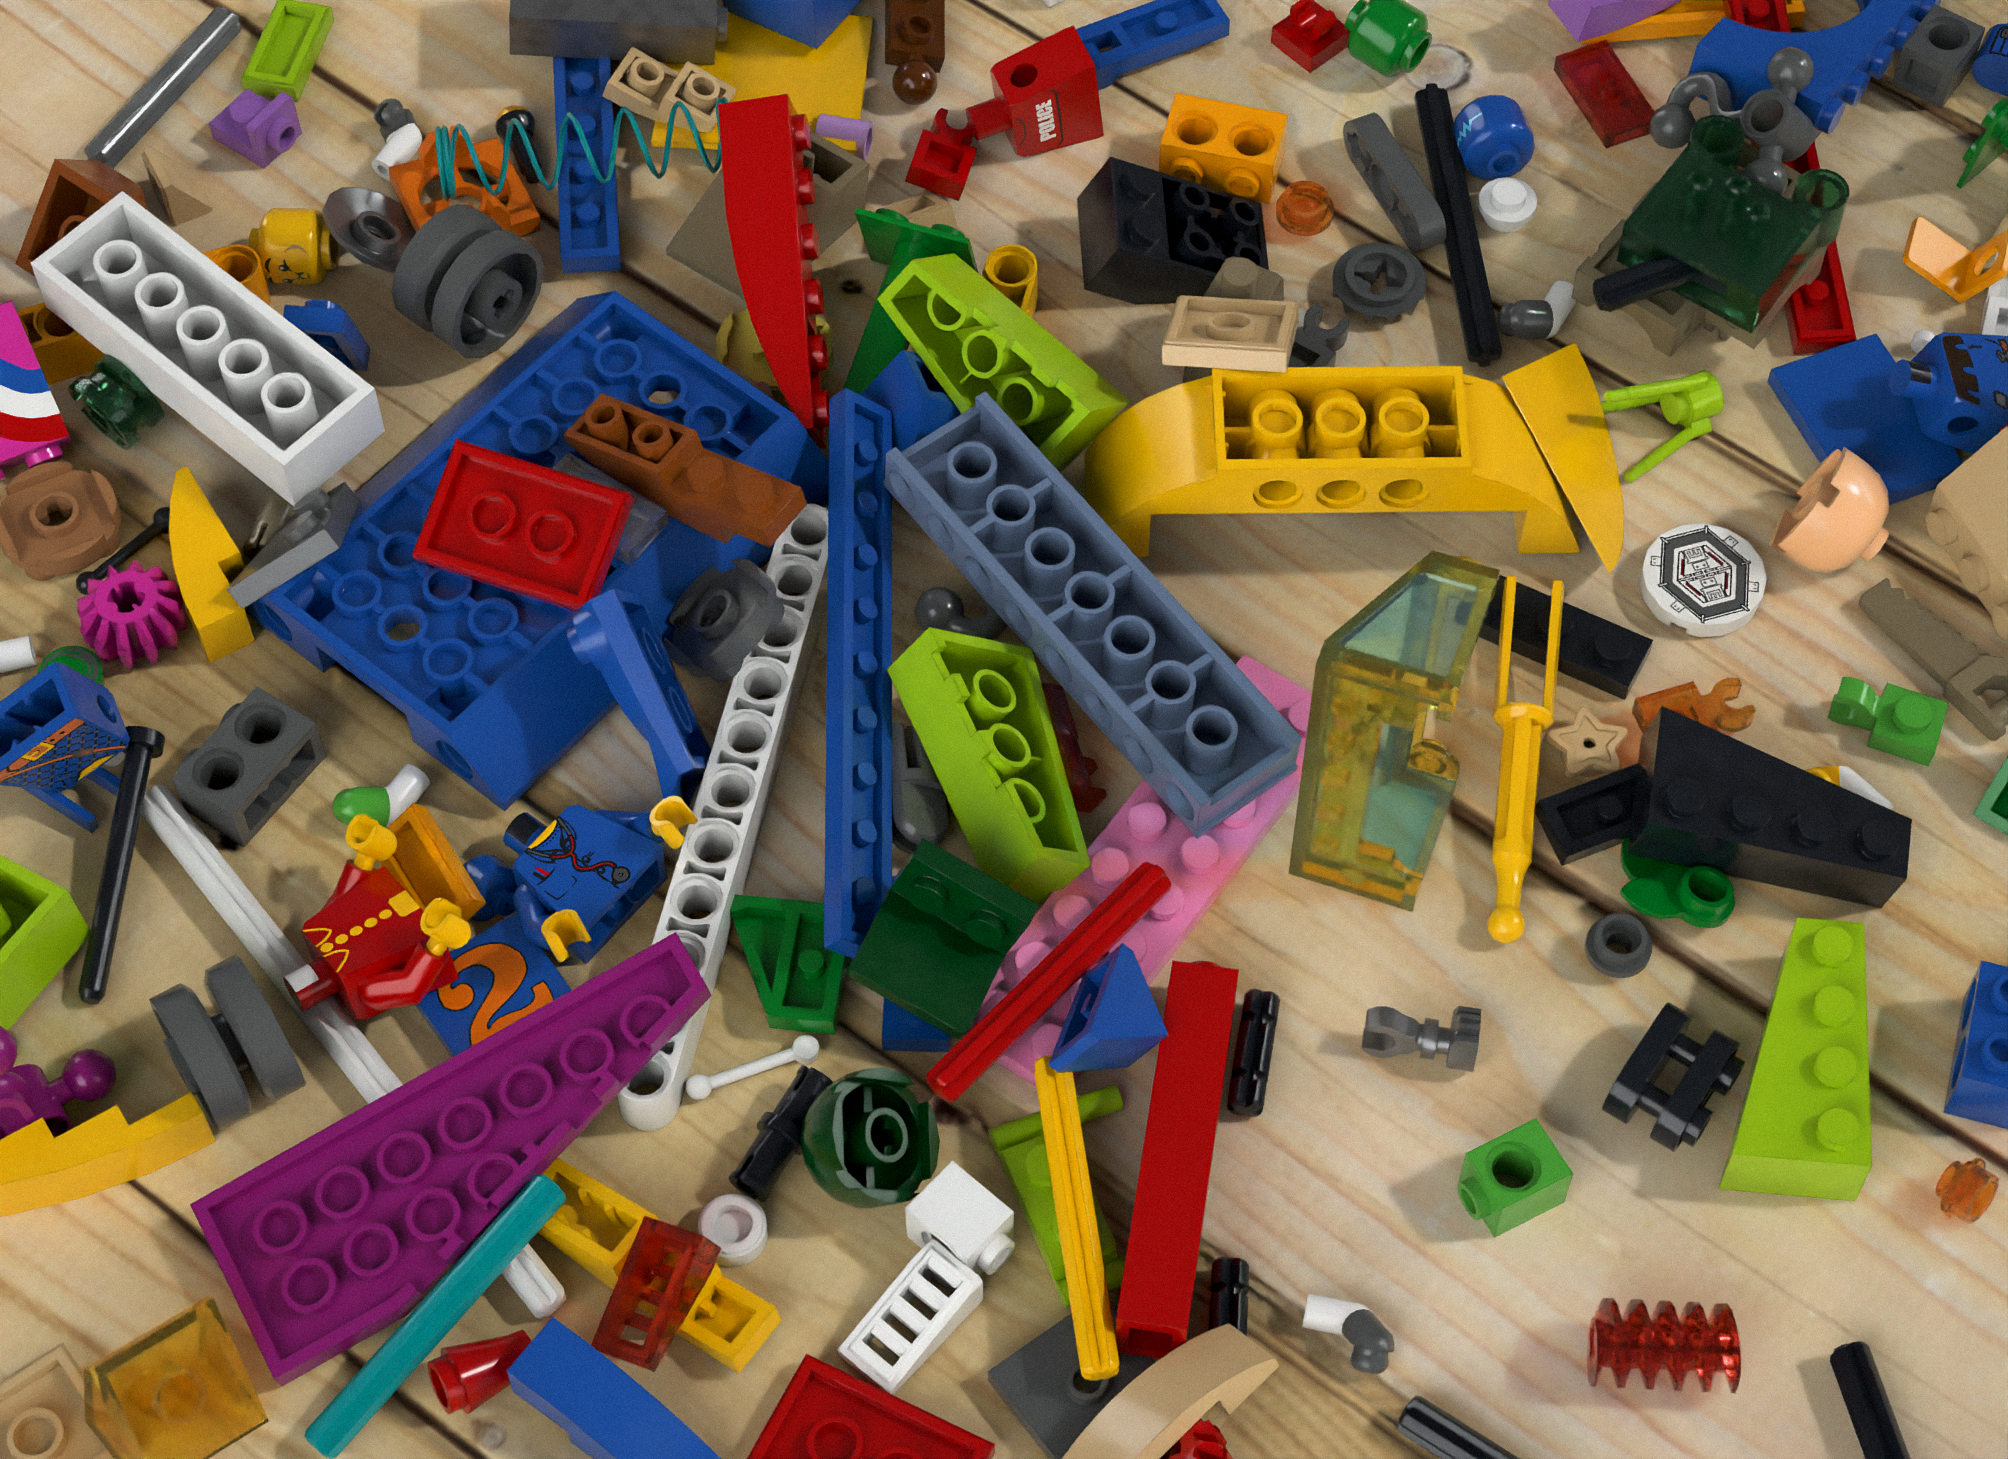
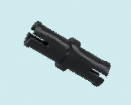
M805 1065L800 1066L796 1077L774 1111L765 1112L758 1121L757 1128L760 1131L735 1171H732L729 1176V1181L735 1188L754 1200L757 1198L760 1202H765L768 1199L771 1189L793 1155L803 1154L800 1142L803 1119L817 1094L833 1083L829 1077L815 1068L811 1067L809 1069Z

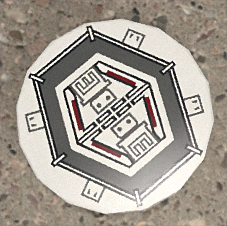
M1705 523L1680 525L1661 534L1647 549L1639 579L1643 600L1655 617L1671 627L1673 622L1679 627L1687 628L1685 634L1697 637L1724 636L1746 626L1761 604L1767 581L1762 558L1747 540L1729 529Z

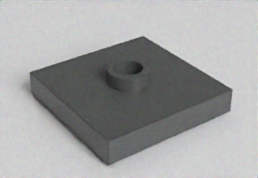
M1111 1307V1313H1112V1319H1113V1325H1114V1332H1115L1117 1313H1116L1115 1310ZM1071 1313L989 1370L988 1381L1048 1459H1062L1078 1436L1098 1413L1131 1381L1156 1361L1152 1357L1118 1352L1120 1364L1119 1372L1115 1377L1097 1381L1085 1380L1080 1371Z

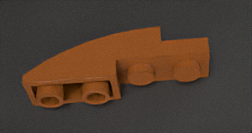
M603 393L595 399L564 434L566 442L617 483L669 516L726 544L735 534H738L770 548L807 505L800 486L703 448L696 430Z

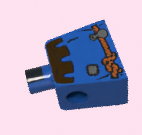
M1943 332L1936 335L1911 361L1902 359L1893 366L1889 377L1890 391L1893 395L1912 399L1920 431L1927 438L1974 454L2008 423V336Z

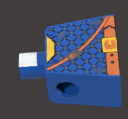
M53 662L0 701V785L63 791L72 788L102 765L108 767L119 765L125 759V753L122 751L128 747L130 737L111 692L104 686L64 664Z

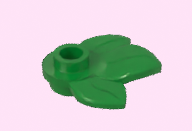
M1629 839L1623 841L1621 845L1622 869L1631 881L1623 886L1620 894L1633 908L1643 914L1659 919L1681 918L1688 924L1700 928H1715L1728 921L1734 910L1735 899L1733 886L1725 874L1709 866H1694L1691 868L1627 854Z

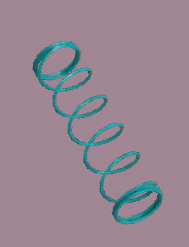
M717 97L715 100L719 144L714 168L707 157L688 108L681 101H677L674 104L669 116L660 173L657 172L651 160L634 115L627 107H622L617 114L614 125L610 161L605 179L602 178L596 166L579 121L572 113L567 112L560 128L555 171L550 185L547 184L540 170L522 124L516 118H512L507 126L500 179L496 190H492L472 141L464 126L457 123L452 132L451 144L447 127L445 125L442 128L437 126L435 128V143L443 198L446 201L449 198L452 201L456 198L453 166L459 130L465 139L476 170L486 190L494 196L501 192L507 172L511 134L514 124L519 130L538 179L546 189L552 190L556 186L560 174L565 132L569 118L577 130L593 173L605 185L610 181L613 174L623 113L627 114L651 173L656 178L661 179L665 175L668 165L674 119L678 107L683 110L706 167L714 174L718 171L722 160L718 104L728 103V100L725 97L722 99Z

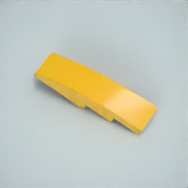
M191 1092L130 1125L127 1123L118 1105H115L55 1138L42 1117L0 1140V1217L80 1199L151 1174L215 1143L216 1140L201 1107Z
M559 1158L542 1173V1175L552 1179L563 1190L566 1200L538 1233L630 1303L736 1373L740 1374L781 1323L782 1319L776 1306L723 1276L715 1260L664 1231L658 1217Z

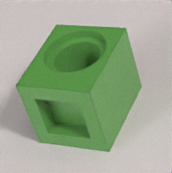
M1537 1118L1467 1152L1457 1189L1462 1204L1469 1215L1475 1220L1482 1218L1495 1238L1564 1203L1573 1172ZM1511 1174L1518 1177L1525 1186L1509 1188L1500 1184L1494 1176Z

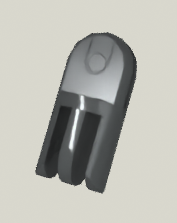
M892 722V842L900 850L912 854L923 838L936 846L944 840L949 827L948 802L914 727L907 726L904 729L902 723Z

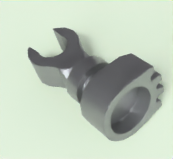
M1387 1006L1370 1008L1366 1012L1362 1050L1369 1055L1379 1058L1410 1054L1416 1050L1420 1051V1058L1433 1060L1435 1053L1447 1055L1446 1068L1473 1072L1479 1045L1481 1009L1458 1006L1453 1011L1451 1026L1447 1028L1439 1027L1438 1019L1425 1018L1424 1024H1419L1414 1018L1406 1016L1394 1008Z

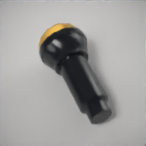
M511 105L503 108L496 118L495 128L497 134L505 141L507 126L512 118L519 120L527 134L541 170L542 164L533 142L535 126L533 115L523 106ZM514 124L510 146L520 173L525 176L528 183H537L540 180L533 168L519 130Z

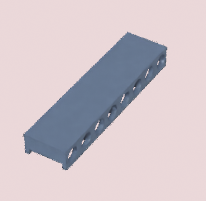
M986 391L975 397L974 407L902 452L895 447L886 453L885 479L883 480V485L1019 639L1028 648H1032L1035 657L1197 839L1297 770L1296 760L1302 738L1299 733Z

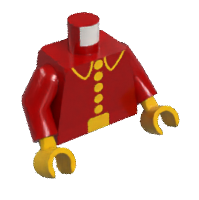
M359 814L349 822L345 835L348 846L358 852L355 860L348 859L333 894L320 912L304 923L301 930L312 961L283 977L289 994L302 1012L335 994L355 1019L366 1020L392 1008L417 1005L424 999L427 993L459 979L448 947L458 949L467 944L471 937V929L468 922L461 919L462 912L460 907L444 898H436L423 911L385 866L378 870L373 867L375 861H384L392 856L396 851L397 840L394 833L380 825L377 820L366 814Z

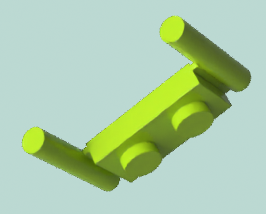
M1115 1084L1077 1097L1081 1124L1124 1108L1121 1094ZM1037 1111L988 1129L994 1151L999 1155L1004 1171L1052 1280H1054L1060 1301L1064 1308L1070 1307L1069 1293L1041 1113ZM1092 1190L1109 1292L1120 1288L1122 1285L1126 1255L1119 1258L1117 1243Z

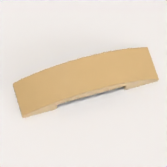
M1230 1323L1209 1330L1172 1350L1131 1381L1090 1422L1062 1459H1160L1214 1405L1227 1415H1230L1279 1367V1364L1272 1355Z

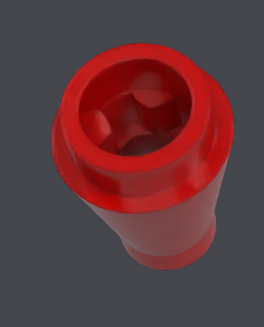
M522 1329L506 1336L441 1348V1356L428 1361L427 1369L433 1390L444 1411L447 1414H452L462 1409L466 1414H469L508 1387L510 1381L507 1370L531 1343L528 1334Z

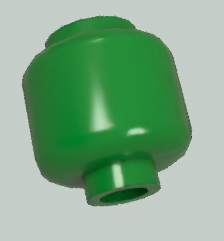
M1359 0L1351 9L1344 25L1345 29L1350 31L1347 43L1350 55L1387 77L1396 76L1402 71L1406 73L1412 72L1424 58L1432 40V34L1427 32L1428 20L1424 12L1404 0H1369V2Z

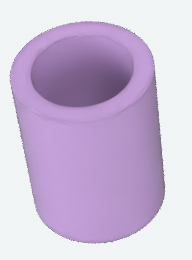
M820 114L815 133L822 137L856 141V156L866 161L873 139V123Z

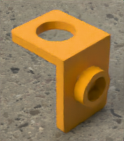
M1918 217L1911 223L1902 260L1905 265L1959 303H1963L2008 274V229L1971 252L1923 217ZM1999 251L1998 257L1991 268L1980 275L1988 259Z

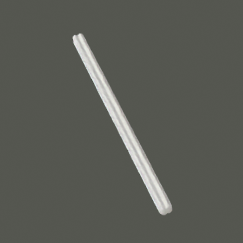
M156 784L149 791H146L141 810L142 816L366 1102L370 1104L402 1086L403 1084L333 996L305 1012L298 1008L285 986L283 977L306 965L305 960L168 787ZM529 1243L501 1273L533 1315L539 1319L549 1317L554 1311L560 1309L567 1300L564 1287Z

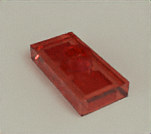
M1607 40L1556 56L1553 70L1605 148L1651 134L1650 120L1655 111Z

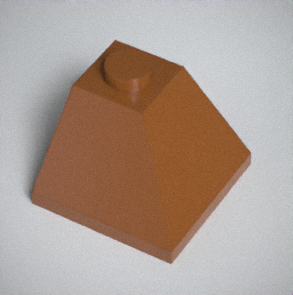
M54 159L15 264L35 277L31 262L121 191L147 210L143 187L101 161Z

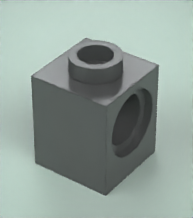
M1934 4L1903 45L1891 84L1939 108H1943L1971 70L1985 27Z

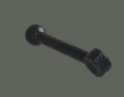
M170 507L158 509L154 513V523L93 572L86 571L79 574L76 578V588L81 594L88 595V579L103 580L107 576L109 565L115 569L118 568L160 533L169 534Z

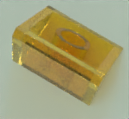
M205 1297L84 1369L85 1422L114 1459H209L269 1422L213 1297Z

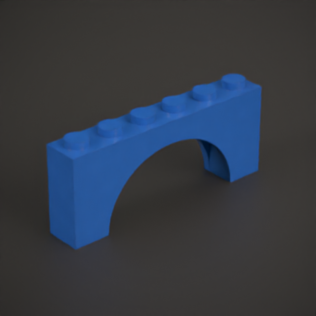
M1855 0L1860 11L1857 16L1840 25L1812 32L1788 33L1763 30L1723 17L1698 43L1688 75L1701 71L1718 74L1728 84L1732 94L1734 111L1742 110L1744 104L1752 95L1761 90L1774 89L1767 77V65L1776 52L1787 47L1804 50L1810 55L1814 64V75L1810 84L1797 93L1795 105L1811 119L1814 126V141L1822 132L1828 135L1832 133L1843 115L1845 106L1847 104L1853 107L1857 105L1867 89L1870 78L1880 79L1893 58L1895 50L1902 51L1903 45L1934 4L1940 5L1941 0ZM1706 95L1697 96L1708 102V97Z

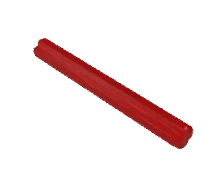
M1144 862L927 1072L925 1079L934 1094L940 1099L952 1103L966 1092L1170 891L1171 882L1165 875V871L1157 864L1153 865L1149 862Z

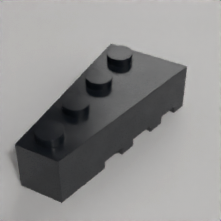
M1661 706L1641 737L1627 854L1691 868L1694 866H1709L1728 876L1882 908L1907 879L1912 819Z

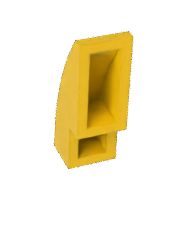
M185 466L175 472L170 499L169 539L173 568L194 632L209 663H212L255 642L245 609L240 607L227 590L228 586L245 569L240 551L189 468Z

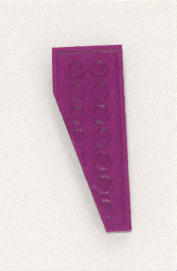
M676 932L190 1204L276 1382L281 1386L288 1384L407 1316L449 1272L535 1175L542 1174L712 996Z

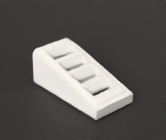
M931 1239L906 1265L838 1348V1355L875 1387L894 1395L983 1301L982 1279L939 1242ZM934 1277L953 1294L948 1298L932 1285L929 1280ZM914 1296L936 1313L931 1320L927 1319L908 1303ZM894 1317L917 1335L912 1344L888 1325ZM875 1337L900 1357L893 1367L867 1346Z

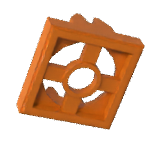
M451 126L449 130L450 144L455 126ZM459 130L453 166L456 197L469 195L477 198L481 202V205L477 208L479 211L492 218L502 230L511 231L519 237L541 231L540 215L509 158L504 186L497 196L490 194L485 187L480 188L475 184L464 182L460 172L476 169L465 139ZM434 131L427 134L418 148L419 159L389 167L390 183L416 233L437 212L450 207L448 204L451 199L449 198L446 201L443 195L441 200L423 205L420 199L424 186L429 181L440 178ZM498 138L474 143L473 146L483 171L499 180L504 149ZM498 184L491 185L492 190H496ZM508 201L507 207L502 202ZM472 202L466 203L467 205L473 206Z

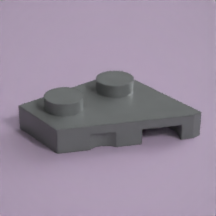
M343 482L327 493L322 487L317 488L305 495L294 505L292 510L295 514L228 586V592L242 609L340 549L360 502L346 482Z

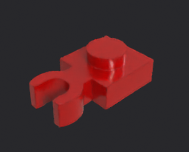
M940 108L935 115L930 131L925 129L922 131L905 182L959 201L977 149L970 146L974 135L969 122H967L965 128L955 129L946 122L948 110Z

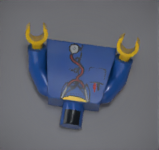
M678 796L667 797L657 803L652 811L645 812L598 809L593 812L580 805H571L548 827L529 813L519 814L506 829L503 842L520 855L512 867L517 887L513 896V904L525 939L529 943L552 950L558 962H564L569 958L566 947H568L578 959L587 964L668 879L663 847L659 843L666 842L673 849L679 848L684 842V836L678 829L687 824L695 825L698 821L683 799Z

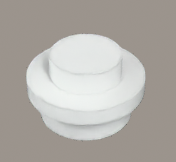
M1509 177L1497 178L1488 182L1481 189L1478 207L1485 223L1489 227L1499 232H1515L1523 228L1533 218L1537 207V196L1527 183L1519 179Z

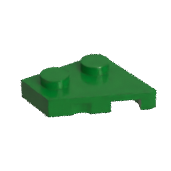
M735 894L730 909L732 920L769 1028L835 1035L849 957L824 948V903Z

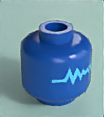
M1504 95L1479 97L1466 105L1455 119L1453 135L1459 148L1463 165L1472 176L1489 181L1497 178L1511 177L1521 171L1531 160L1535 149L1533 132L1524 111L1515 100Z

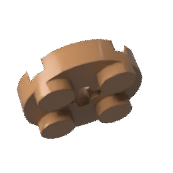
M49 462L25 470L13 478L5 487L8 496L1 502L0 547L13 564L24 569L28 577L34 580L45 581L57 575L73 573L90 566L100 558L112 555L116 551L120 542L118 530L121 524V512L112 486L101 473L91 468L92 475L85 471L74 470L70 462ZM60 510L64 517L70 516L66 522L60 525L46 526L50 523L49 514Z

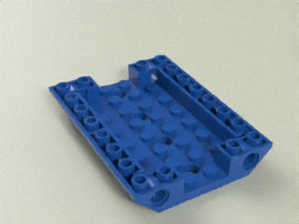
M616 291L577 298L355 493L360 502L340 549L244 608L246 614L323 673L334 663L338 662L405 713L413 742L503 811H506L615 708L618 702L611 693L601 671L592 662L585 665L581 664L569 643L567 629L574 627L572 619L574 611L418 562L412 557L456 439L566 473L572 467L590 466L595 469V472L586 480L630 493L635 500L599 595L611 589L642 595L663 644L664 637L673 644V634L676 627L668 619L680 596L697 577L714 566L722 573L731 568H736L737 566L731 560L738 558L750 560L761 569L770 561L775 542L769 548L735 534L726 544L699 532L644 501L617 483L566 442L565 432L601 393L694 429L699 435L703 448L800 486L807 504H816L822 507L828 505L829 461L796 415ZM672 390L679 394L674 401L667 404H657L648 399L656 391L666 392ZM413 623L420 627L419 632L408 640L397 641L388 637L390 630L399 624Z

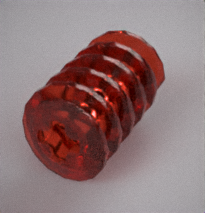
M1602 1298L1594 1317L1591 1319L1588 1334L1587 1370L1590 1386L1596 1387L1603 1367H1610L1616 1387L1625 1388L1631 1369L1634 1368L1639 1369L1645 1389L1653 1390L1660 1370H1667L1673 1390L1682 1391L1688 1372L1696 1371L1702 1392H1711L1716 1374L1720 1372L1725 1374L1730 1393H1736L1741 1376V1341L1732 1309L1728 1303H1715L1707 1320L1704 1309L1699 1302H1687L1682 1309L1680 1318H1678L1676 1309L1671 1301L1659 1300L1650 1318L1647 1306L1642 1299H1630L1622 1317L1614 1298Z

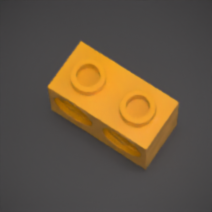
M1176 93L1160 142L1159 172L1249 200L1270 204L1285 153L1288 114Z

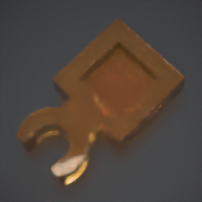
M1726 678L1716 683L1711 693L1702 696L1694 681L1635 698L1632 714L1642 734L1645 733L1661 706L1714 730L1719 731L1721 729L1728 732H1738L1752 724L1756 709L1753 705L1736 709L1729 707L1725 703V701L1738 698L1742 686L1739 678Z

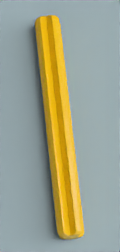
M1042 1056L1034 1064V1075L1082 1377L1088 1381L1110 1379L1118 1374L1120 1362L1073 1072L1058 1073L1048 1065L1051 1056Z

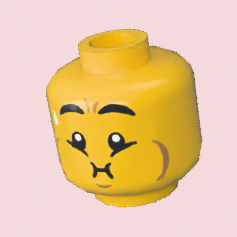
M273 208L263 216L260 228H252L250 231L249 247L259 255L265 278L271 283L317 285L325 279L328 271H335L337 268L339 243L326 227L323 213L316 209Z

